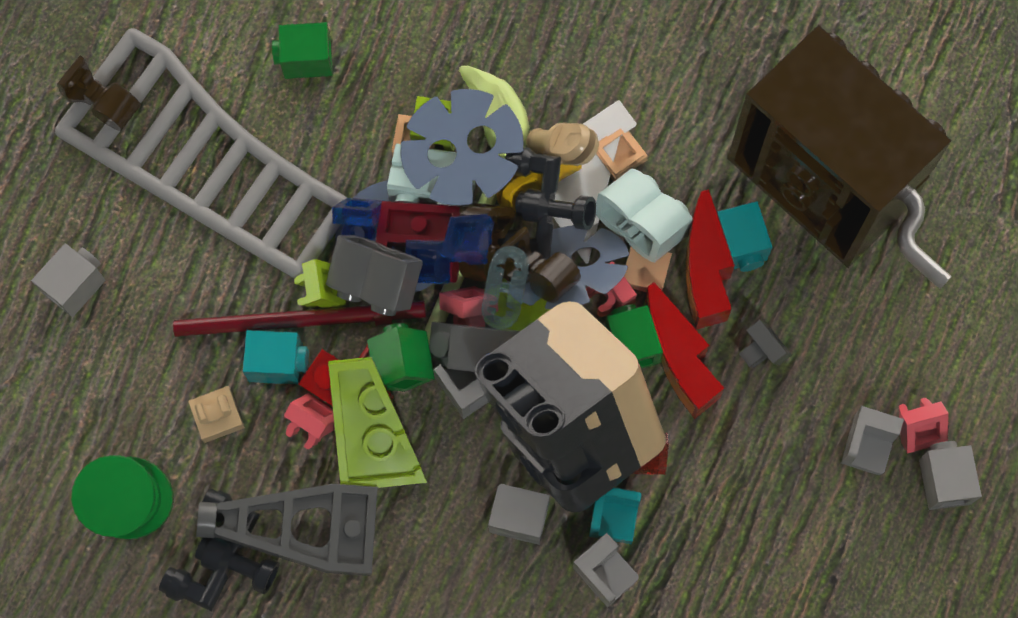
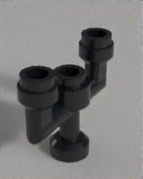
M523 147V152L506 153L505 159L518 166L514 175L527 177L531 173L542 174L541 189L529 188L526 192L521 191L516 199L515 210L516 214L522 216L524 221L537 223L535 238L530 237L531 253L533 254L537 251L542 255V258L549 259L554 226L552 222L553 217L571 219L576 229L590 230L596 217V201L593 197L583 195L579 196L574 203L555 200V194L558 191L561 157L536 154L528 147ZM509 229L505 238L498 239V245L501 247L519 230ZM519 241L511 248L509 257L516 251Z
M209 489L202 502L220 503L232 501L230 494L221 490ZM255 511L251 512L247 517V529L250 533H252L261 515ZM216 513V522L225 520L222 513ZM203 537L196 550L195 558L201 561L202 567L212 571L206 585L194 581L191 574L183 569L169 567L160 582L159 591L175 601L185 599L212 612L228 580L227 574L229 570L252 579L253 589L265 595L276 578L280 563L271 558L258 563L238 554L239 550L244 548L242 545L216 537Z

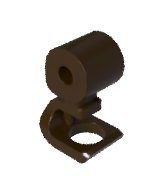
M82 56L75 60L57 83L59 92L70 102L93 104L91 110L93 115L117 131H121L141 106L138 99L120 85L112 83L110 86L105 87L98 80H94L87 61Z
M483 203L461 205L460 214L486 219L488 226L482 230H474L473 237L476 238V243L468 244L463 248L459 256L460 273L465 279L490 284L500 283L504 277L498 266L497 249L500 248L498 239L505 238L510 227L515 222V211L509 207Z
M527 227L520 229L497 249L498 266L502 276L511 283L530 282V287L534 294L550 303L558 301L581 279L580 270L567 255L556 252L549 259L545 260L537 251L532 254ZM519 241L516 251L508 257L511 248Z

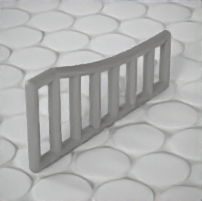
M135 28L128 29L94 74V80H98L106 87L133 49L137 47L154 57L129 91L140 103L166 68L180 84V87L127 159L108 149L120 131L105 124L93 140L75 129L93 104L88 105L83 102H74L55 127L56 136L295 279L298 275L303 274L302 263L319 258L351 211L352 201L307 174L251 135L217 104L170 48ZM192 98L207 115L162 178L159 179L142 169V166ZM219 126L235 142L195 199H192L175 189V187ZM249 152L266 166L227 220L209 209V206L244 156ZM281 175L298 186V189L261 240L244 230L243 226L277 177ZM314 196L332 207V209L298 259L295 260L276 248L311 197Z

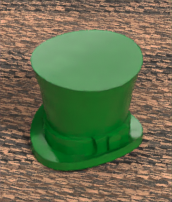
M109 455L90 462L80 471L72 487L71 501L78 520L90 531L105 537L132 540L152 534L167 521L173 508L174 493L168 477L154 463L140 457Z

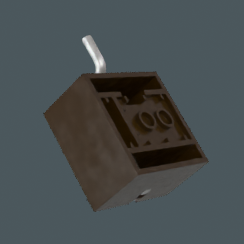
M818 25L746 93L727 159L847 268L908 210L907 216L898 228L897 242L900 252L939 289L952 277L916 244L914 238L915 233L924 221L925 214L923 199L919 194L929 179V174L935 169L952 140L946 136L945 130L938 122L930 118L926 119L913 107L907 95L900 90H893L880 79L879 73L870 63L860 61L849 52L846 44L838 35L831 32L828 33Z

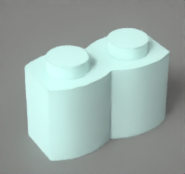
M633 168L601 191L596 201V215L601 222L614 233L623 236L629 245L642 257L654 263L688 236L693 221L688 208L681 201L663 194L651 176L645 175Z

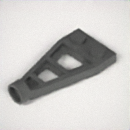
M329 484L220 503L199 502L196 537L220 538L325 573L370 576L372 574L378 487ZM314 508H324L330 513L329 541L325 546L314 547L299 542L293 537L291 523L296 513ZM259 510L280 511L282 513L281 535L273 539L251 534L247 529L248 515L253 511ZM216 513H222L225 521L221 527H215Z

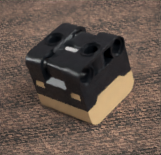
M568 301L556 305L494 351L483 356L475 367V375L488 402L502 418L501 430L514 456L523 464L532 478L540 486H543L562 508L569 512H582L588 509L595 501L657 456L665 446V434L638 359L589 311L577 302Z

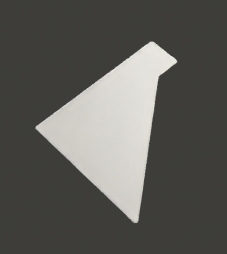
M618 100L583 123V125L594 130L600 141L619 129L626 133L634 128L637 123L621 101ZM620 136L603 148L613 162ZM595 154L590 162L581 165V170L558 183L555 200L574 203L579 196L583 195L593 197L597 201L598 194L608 187L611 173ZM597 215L590 230H587L584 242L597 231L599 223ZM553 217L560 228L573 225L571 219ZM592 247L577 250L586 264L589 263Z

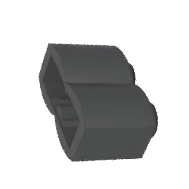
M338 236L326 285L337 290L336 295L341 299L351 302H361L362 299L372 304V311L382 315L395 316L396 311L411 309L423 261L412 255L387 248L380 243L360 236Z

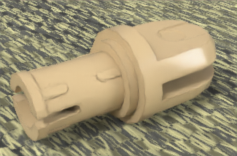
M557 123L549 130L536 128L530 131L526 140L527 147L535 151L534 153L559 156L563 165H584L593 159L599 147L596 132L586 125L579 123Z

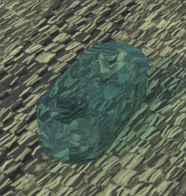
M515 246L500 248L494 253L489 265L481 312L484 321L496 329H506L516 323L522 307L529 271V260L527 255ZM507 258L515 259V267L521 268V271L516 270L513 272L510 283L502 282L504 268L498 266V264H504ZM500 292L508 293L506 305L508 308L513 309V311H506L504 317L497 316L496 308L490 307V305L497 304Z

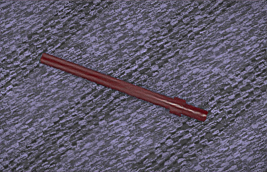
M425 301L412 302L410 310L396 311L395 316L376 313L371 310V305L183 319L173 321V332L175 337L245 332L247 330L258 331L375 322L376 326L391 325L393 320L426 318Z

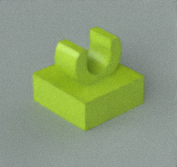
M318 259L302 263L303 274L298 275L294 282L296 285L305 287L306 296L297 300L298 305L309 308L317 306L339 308L346 306V300L337 297V290L326 285L331 263Z

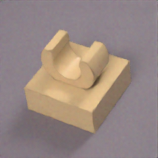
M229 386L188 401L204 443L245 428Z

